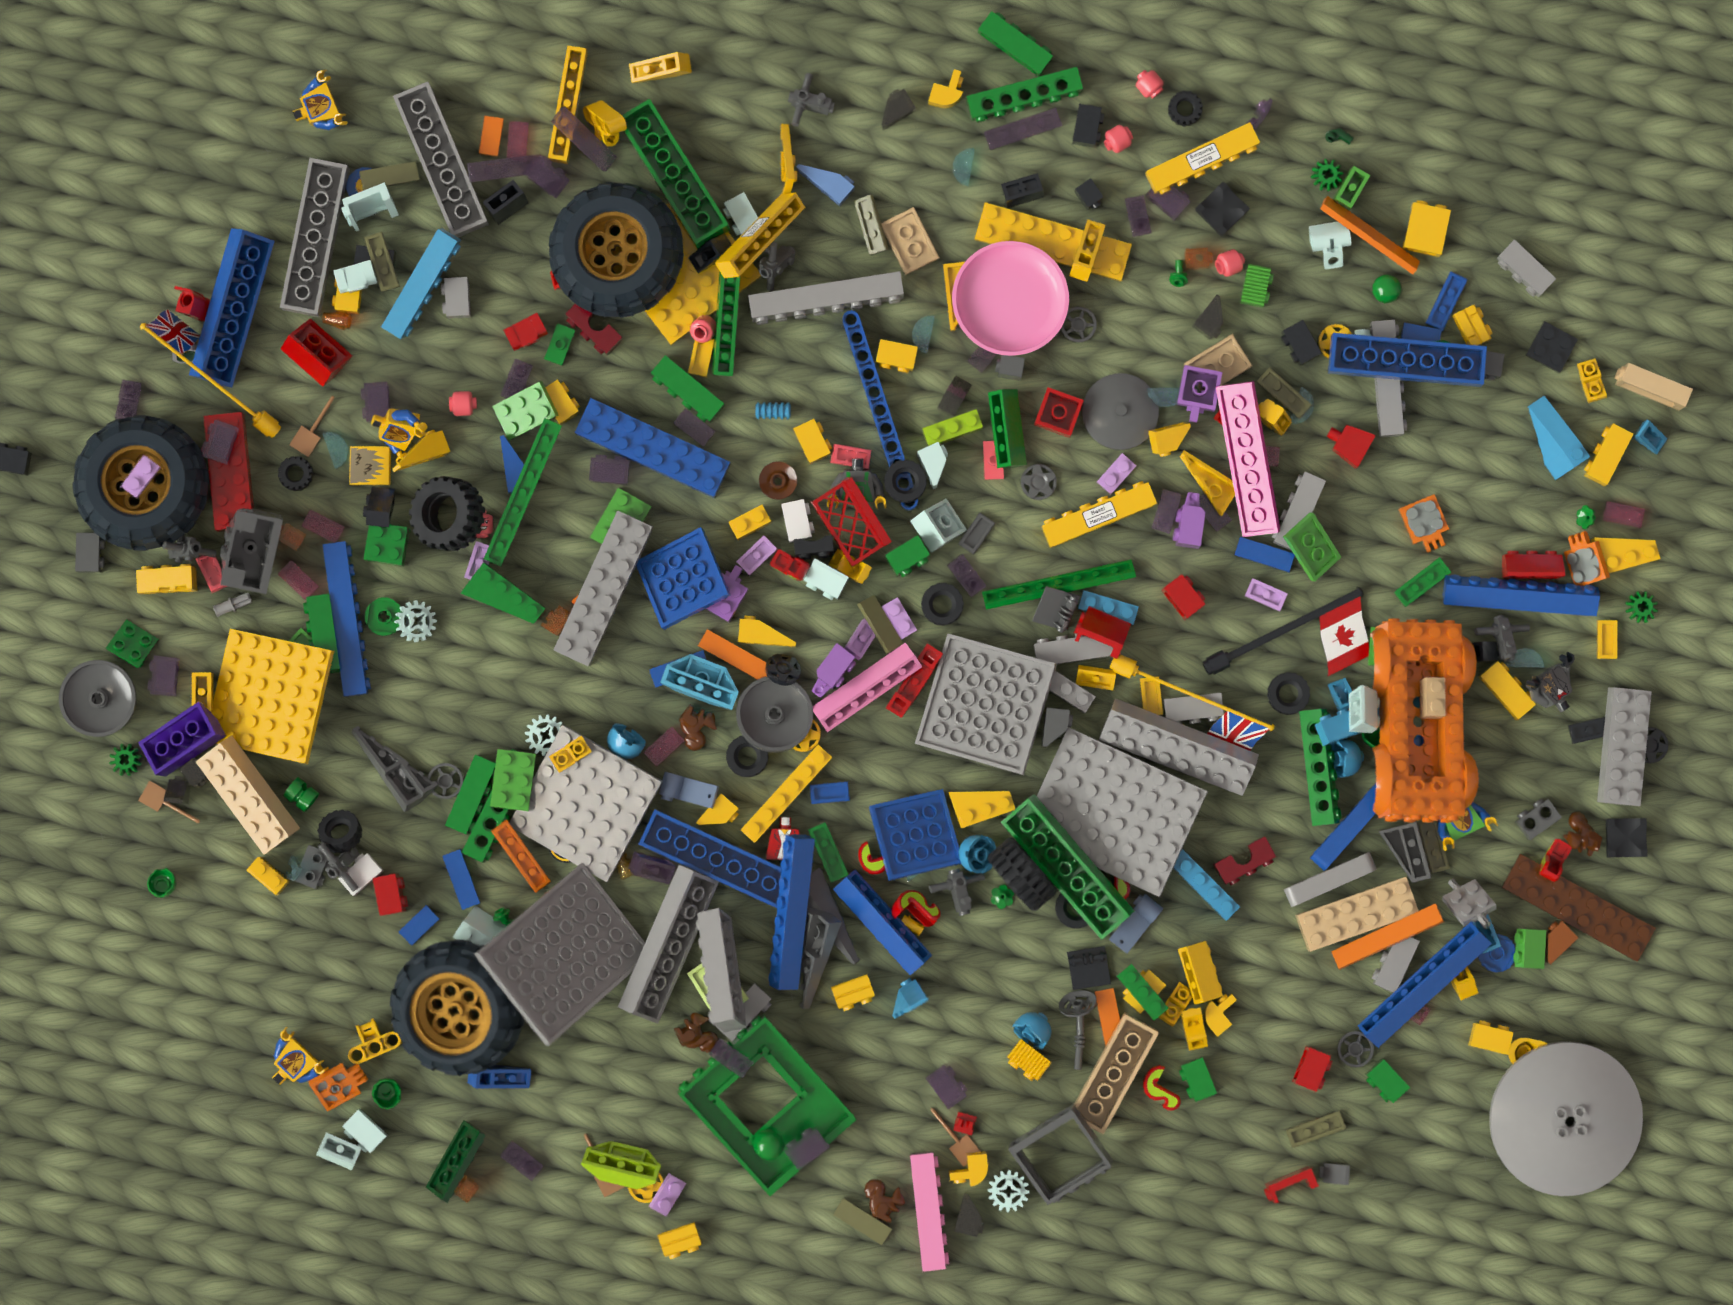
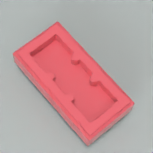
M983 441L985 480L1004 479V469L997 468L994 441Z
M833 444L831 463L852 467V458H863V469H869L871 450Z
M202 555L195 559L211 593L227 587L220 585L222 568L216 556Z

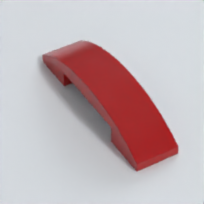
M926 644L917 658L922 667L904 680L886 706V709L903 718L931 677L943 653Z

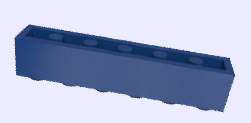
M856 870L851 872L833 889L838 897L845 902L850 910L863 922L864 926L872 932L876 939L881 942L890 955L898 961L909 975L914 973L932 956L899 917L896 919L893 917L890 907Z

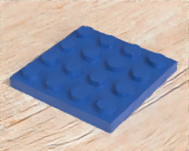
M701 527L639 559L636 565L660 626L664 630L731 596L705 531Z
M943 789L869 806L889 881L961 864L958 855L959 845Z

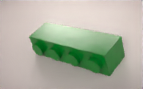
M991 11L979 27L978 34L1040 77L1053 59L1052 51L1044 45L1040 47L1035 43L1036 39L1029 34L1026 36L1020 32L1021 29L1014 23L1011 25L1005 21L1006 18L999 12L994 13Z
M666 355L651 372V375L654 376L652 380L656 384L666 386L668 388L667 392L672 397L676 398L678 396L682 399L683 402L681 404L688 410L694 409L697 412L696 416L704 423L706 421L711 423L725 406L721 400Z
M1001 389L988 392L997 468H1015L1027 465L1018 390Z
M330 595L306 597V602L303 603L304 614L309 616V621H306L307 633L311 632L312 640H308L309 646L334 651L329 673L340 672Z
M478 755L474 756L445 826L466 835L472 832L476 821H474L476 814L480 815L484 806L481 802L484 796L488 797L492 786H489L491 779H494L496 763Z

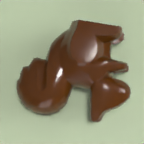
M689 704L680 716L679 721L682 731L686 734L684 738L685 745L692 751H698L706 744V737L701 732V729L707 726L717 730L715 715L713 712H708L704 716L705 710L703 708L696 713L693 711L694 707Z
M1578 811L1571 813L1568 821L1570 827L1576 833L1568 831V834H1564L1563 837L1571 848H1578L1580 853L1583 849L1587 848V855L1591 857L1594 851H1599L1602 837L1588 824L1585 815Z
M694 1012L691 1014V1022L688 1019H684L686 1025L684 1028H674L682 1047L685 1046L692 1049L700 1047L701 1051L709 1053L715 1051L719 1045L718 1037L714 1032L707 1031L702 1033L700 1026L706 1023L709 1017H704L699 1013Z
M871 1179L865 1184L864 1192L866 1197L870 1198L869 1206L872 1216L891 1223V1212H899L900 1210L896 1205L903 1206L905 1199L900 1193L899 1187L896 1188L892 1197L885 1195L886 1187L883 1181Z

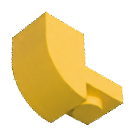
M954 69L949 87L936 83L933 84L928 101L929 105L939 108H950L961 100L963 91L956 90L961 88L964 77H960L961 71Z
M837 549L828 564L830 567L861 584L868 578L872 567L863 562H859L851 567L840 549Z
M1224 994L1217 1000L1219 1003L1217 1006L1213 1001H1210L1205 1008V1022L1217 1037L1232 1025L1222 1013L1237 1000L1232 994L1228 996Z
M1190 1008L1182 1011L1181 1018L1189 1051L1208 1047L1201 1008Z
M986 1151L966 1153L968 1169L949 1170L950 1181L964 1183L966 1179H969L970 1186H975L982 1182L988 1171Z

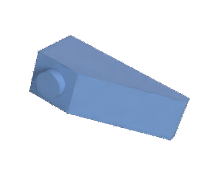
M801 164L796 166V170L838 206H841L855 189L852 185L854 182L846 175L843 177L837 173Z

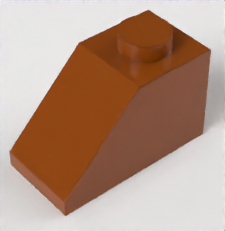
M1554 921L1547 928L1549 930L1546 933L1545 962L1547 964H1552L1578 939L1563 921L1558 923Z

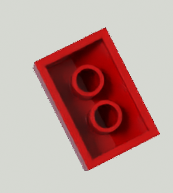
M311 318L289 334L280 348L321 386L331 381L353 357Z
M1507 551V554L1502 555V579H1560L1565 577L1563 556L1557 555V551H1545V554H1538V551H1526V554H1519V551Z

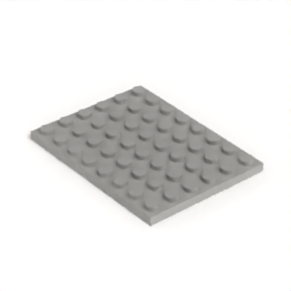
M1068 727L1037 798L1098 869L1160 897L1208 791Z
M581 863L476 952L475 956L545 1045L548 1046L633 972L645 942L586 866Z

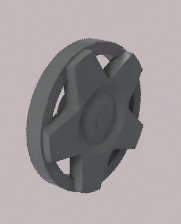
M1035 464L1023 472L1020 483L1022 491L1027 497L1033 500H1043L1054 492L1057 481L1054 472L1048 466ZM1041 468L1046 469L1048 472L1043 473ZM1032 469V475H1026ZM1053 480V487L1051 489L1049 483ZM1024 484H1026V485L1029 486V491H1028V492H1027V490L1025 489ZM1039 492L1045 495L1042 497H1036Z

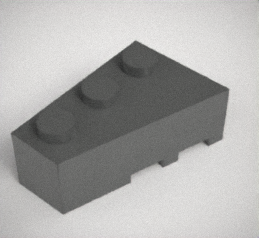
M1417 821L1379 831L1412 883L1432 878Z

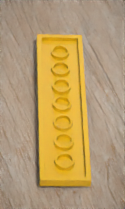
M985 202L974 240L987 244L1003 241L1027 243L1044 251L1056 263L1072 267L1084 230ZM1102 236L1091 273L1121 281L1132 244Z

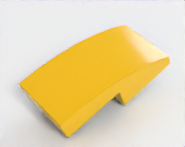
M1596 358L1578 363V372L1588 403L1607 398Z
M581 735L549 756L557 771L561 773L592 751Z
M1179 982L1165 1002L1169 1009L1158 1018L1173 1027L1182 1011H1184L1192 999L1190 988Z

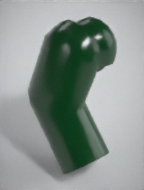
M1342 128L1329 130L1325 135V139L1329 143L1342 140L1348 145L1354 138Z

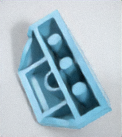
M692 654L667 664L660 682L674 691L729 710L733 709L739 692L726 667Z

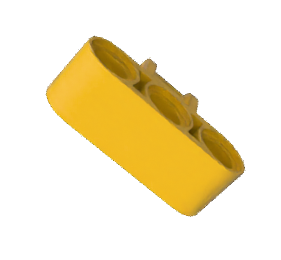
M602 100L583 107L584 117L594 126L596 138L603 141L609 147L616 145L619 140V133L627 129L624 117Z
M372 1018L368 1023L361 1026L359 1024L356 1025L362 1044L350 1049L348 1058L353 1064H360L401 1046L402 1040L395 1031L382 1035L375 1019ZM392 1034L398 1037L396 1045H391L388 1041L389 1036ZM373 1042H377L380 1045L378 1053H374L371 1050ZM355 1050H360L363 1054L362 1059L359 1061L353 1057Z

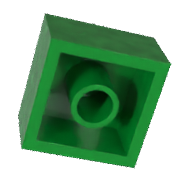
M369 525L364 560L404 567L410 529L396 525H389V527Z
M919 535L885 555V559L896 577L901 575L902 578L912 573V568L916 565L920 568L927 564L928 558H930V554Z

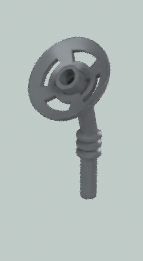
M1086 990L1070 992L1059 1002V1010L1063 1015L1076 1017L1077 1035L1074 1036L1076 1038L1074 1040L1076 1043L1074 1044V1047H1076L1075 1070H1082L1083 1048H1085L1084 1043H1086L1084 1041L1086 1039L1084 1036V1015L1091 1012L1097 1004L1096 996ZM1077 997H1086L1087 1000L1085 1001V1000L1076 999V998H1077Z

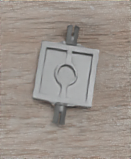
M1454 878L1449 880L1448 884L1453 891L1442 896V899L1463 927L1470 922L1477 921L1484 928L1489 927L1491 923L1486 916L1488 913L1496 910V904L1480 884L1474 879L1460 886Z

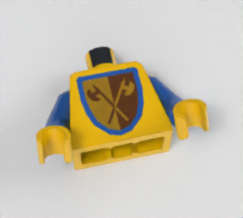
M320 70L317 72V77L303 91L300 98L303 107L293 111L295 119L300 121L308 118L311 126L325 130H331L339 125H347V121H342V117L346 116V114L339 113L327 83H324L329 81L331 76L324 77V72L327 70Z
M391 408L384 417L374 414L371 421L372 426L379 428V439L387 444L394 455L398 456L396 463L407 454L402 453V450L405 451L414 435L421 438L426 434L425 431L427 430L426 423H419L420 414L412 413L408 409L397 410Z
M285 1027L280 1033L274 1053V1059L276 1060L274 1064L280 1070L272 1078L279 1085L287 1078L292 1082L304 1083L326 1072L329 1067L324 1069L321 1066L324 1060L319 1062L295 1038H292L295 1032L293 1031L289 1035L286 1032L288 1027Z

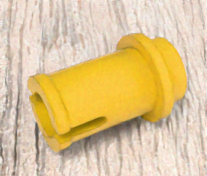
M904 915L901 921L911 932L920 936L925 926L910 918L911 915Z

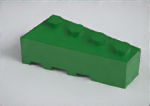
M484 561L460 592V594L533 624L545 610L542 604Z

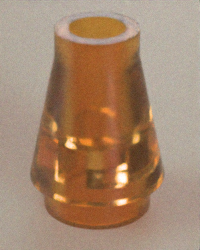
M324 312L322 323L341 330L350 329L352 315L347 312Z

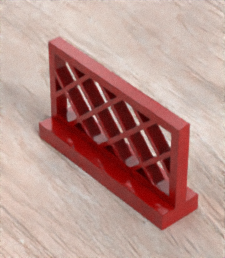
M846 477L839 484L811 501L851 567L892 542L852 477ZM841 487L846 493L844 501L834 499L836 491ZM823 499L831 500L829 510H821L818 502ZM834 501L843 503L841 514L832 512ZM847 504L855 507L854 517L845 515ZM831 515L840 516L839 527L831 526L829 523ZM844 517L854 519L851 530L842 529ZM857 520L863 521L866 525L864 533L855 532ZM841 531L851 533L848 544L842 543L839 539ZM854 534L863 535L861 547L852 545ZM867 536L874 538L877 543L872 549L865 548ZM851 547L861 549L859 557L854 561L849 555Z

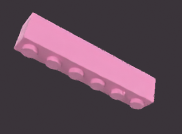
M904 643L812 706L813 712L825 730L829 732L919 670L922 665L908 645Z
M933 1152L910 1154L923 1271L946 1269L945 1264H949L948 1252L944 1253L943 1245H947L946 1233H942L941 1226L945 1225L944 1214H940L939 1206H943L942 1194L938 1195L937 1187H941L940 1175L935 1174V1168L939 1167L938 1157L933 1156Z

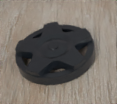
M774 654L768 659L765 672L772 682L788 686L798 681L801 675V667L797 662L798 660L794 657Z
M1648 727V730L1653 732L1650 735L1647 734V760L1645 759V763H1655L1666 755L1668 740L1661 730ZM1661 736L1663 737L1665 744L1660 742ZM1657 753H1663L1659 758L1656 759Z

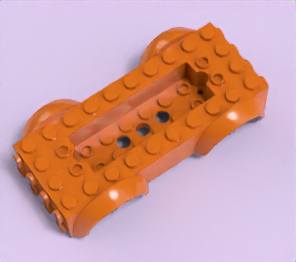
M1397 618L1388 619V621H1383L1381 625L1376 626V629L1370 633V638L1372 637L1374 644V682L1372 689L1377 691V697L1380 699V744L1373 748L1376 762V796L1373 811L1379 818H1385V822H1396L1397 820L1415 822V820L1422 819L1423 823H1432L1439 820L1440 823H1452V821H1458V818L1465 816V810L1473 803L1478 789V768L1473 756L1464 750L1463 694L1469 690L1475 678L1476 653L1470 640L1462 635V624H1455L1454 620H1445L1443 623H1437V620L1418 622V619H1407V622H1400V619ZM1426 677L1445 678L1446 716L1440 719H1421V726L1416 727L1413 720L1415 717L1420 718V708L1414 706L1413 700L1415 697H1420L1419 681ZM1416 735L1423 737L1424 743L1422 746L1414 744V737Z

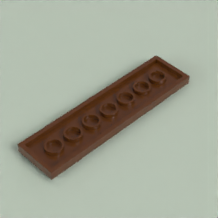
M1519 854L1501 888L1638 962L1656 929L1655 927L1562 876L1556 882L1546 879L1539 874L1540 864Z

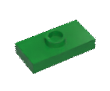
M557 323L544 360L563 366L576 330Z

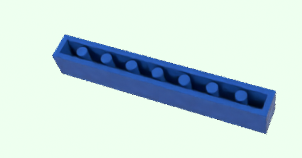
M346 541L322 544L344 697L369 694L368 689H371L370 678H366L365 670H368V662L363 657V651H366L365 641L361 640L360 633L363 632L362 621H358L357 615L360 613L359 602L355 601V595L358 594L357 584L353 583L352 576L355 575L354 564H350L349 558L352 557V548Z
M1453 574L1451 576L1445 575L1442 597L1444 605L1597 616L1600 593L1599 588L1593 585L1578 586L1572 583L1566 585L1554 582L1539 583L1533 580L1526 582L1516 579L1500 580L1494 577L1489 579L1477 576L1461 577Z
M785 835V841L783 842L784 851L783 860L781 861L775 934L772 940L773 952L770 958L771 971L768 977L769 986L777 990H797L799 988L815 839L807 835Z
M1470 922L1366 1017L1358 1027L1379 1048L1492 943L1479 928Z

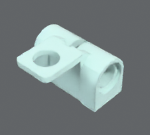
M1338 221L1309 226V240L1312 251H1323L1324 268L1342 267V247L1351 246L1350 230ZM1337 257L1338 261L1331 264L1328 262L1330 258Z
M371 260L333 270L340 294L366 289L369 285L378 283Z

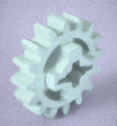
M415 600L412 604L410 602L405 603L406 607H400L402 612L395 614L399 617V620L394 621V623L399 624L396 631H402L401 637L407 636L406 641H411L413 638L414 642H418L419 638L421 641L426 640L425 635L428 637L432 636L430 630L436 629L432 624L437 622V620L432 619L435 612H429L431 606L425 608V602H421L418 605V601ZM411 609H419L421 611L414 613ZM414 618H418L417 625H413ZM414 630H417L418 632H421V633H420V634H413V633H411V632L414 631Z
M549 714L546 715L545 719L539 715L538 721L533 718V725H527L530 731L525 732L526 735H529V738L525 741L531 742L529 749L536 748L535 754L542 751V756H545L549 748H543V746L549 742L553 743L556 737L553 728L555 726L559 732L560 726L563 723L562 721L555 722L556 716L551 720ZM548 722L546 727L540 728L537 726L540 723ZM550 727L549 736H551V738H546V740H544L543 743H541L543 737L541 731L545 732ZM533 733L538 736L539 741L537 744L533 739Z
M1010 1170L1005 1175L1003 1171H1000L1001 1176L994 1175L995 1182H989L992 1185V1188L987 1189L988 1192H992L989 1199L995 1200L993 1206L999 1204L1000 1211L1003 1207H1006L1007 1212H1009L1011 1207H1013L1014 1211H1017L1016 1206L1023 1207L1022 1200H1028L1024 1196L1030 1192L1025 1189L1028 1186V1182L1023 1183L1024 1176L1018 1178L1017 1171L1014 1175L1011 1174ZM1002 1179H1005V1183L1001 1187H996ZM1012 1179H1015L1021 1188L1015 1187L1012 1184ZM1007 1186H1010L1012 1190L1017 1192H1012L1010 1196H1007L1005 1192L999 1190L1007 1189ZM996 1194L1002 1195L1005 1198V1203L1001 1202ZM1016 1195H1021L1016 1202L1012 1203V1199Z

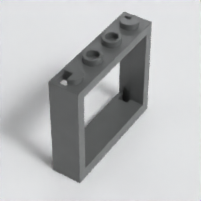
M1074 1104L1010 1143L1008 1148L1047 1205L1052 1202H1059L1063 1199V1195L1068 1192L1070 1194L1074 1193L1084 1182L1088 1184L1093 1181L1097 1174L1106 1173L1111 1168L1110 1166L1113 1161ZM1073 1118L1102 1160L1051 1191L1022 1149Z

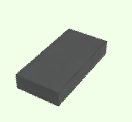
M979 513L958 545L974 555L995 525V522Z

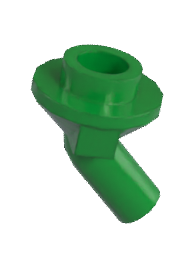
M1175 260L1176 273L1170 274L1169 282L1175 287H1182L1188 283L1187 273H1183V260Z
M502 907L494 912V921L502 922L506 926L514 921V919L508 918L510 914L509 908L505 909Z

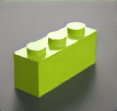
M975 409L924 427L922 432L927 446H930L936 442L943 444L983 429L978 411Z

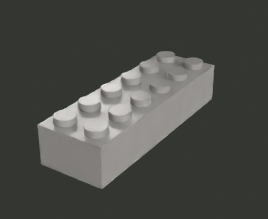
M1608 687L1597 802L1641 806L1652 691Z
M720 908L697 913L696 927L700 931L698 943L703 953L701 963L705 968L703 979L708 990L706 1000L710 1005L709 1020L723 1032L747 1028L732 918Z

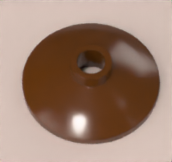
M776 461L769 463L762 469L759 476V486L762 492L767 497L775 500L789 497L797 485V476L794 469L784 462ZM776 478H780L782 483L777 485L774 481Z

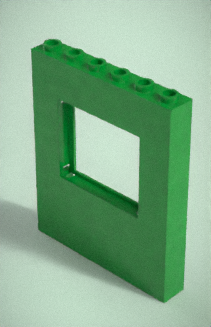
M763 1014L761 1017L759 1015L750 1022L752 1025L748 1029L743 1028L736 1035L737 1038L732 1043L730 1041L721 1048L723 1050L721 1053L711 1056L707 1060L708 1064L703 1069L699 1067L692 1074L694 1077L689 1081H683L678 1086L679 1090L677 1093L769 1196H772L857 1119ZM761 1057H764L796 1092L797 1096L757 1132L752 1134L719 1098V1095ZM771 1129L783 1138L785 1148L782 1154L775 1160H765L754 1151V1138L762 1130Z

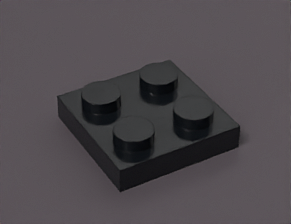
M1544 321L1526 356L1560 373L1578 339Z

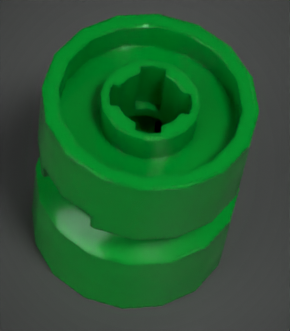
M297 777L287 788L283 797L291 803L296 802V807L305 813L316 801L320 793L312 787L308 788L307 783Z

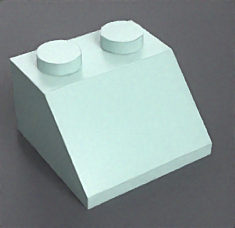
M939 442L917 451V456L933 489L937 488L946 464V457H948L945 446H940Z
M947 498L924 510L911 520L915 530L931 553L967 531Z
M814 559L804 581L807 583L806 587L814 591L819 589L824 592V597L833 600V598L838 600L849 577Z
M1360 685L1349 694V732L1372 733L1378 729L1380 717L1377 716V709L1380 705V699L1377 697L1376 690Z
M475 905L463 920L453 938L469 940L480 946L486 945L507 926L502 922L494 921L491 915Z

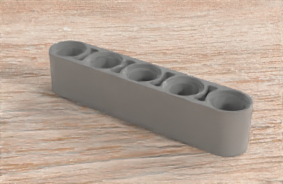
M1367 852L1285 888L1284 892L1291 907L1369 874L1377 870V867L1370 852Z

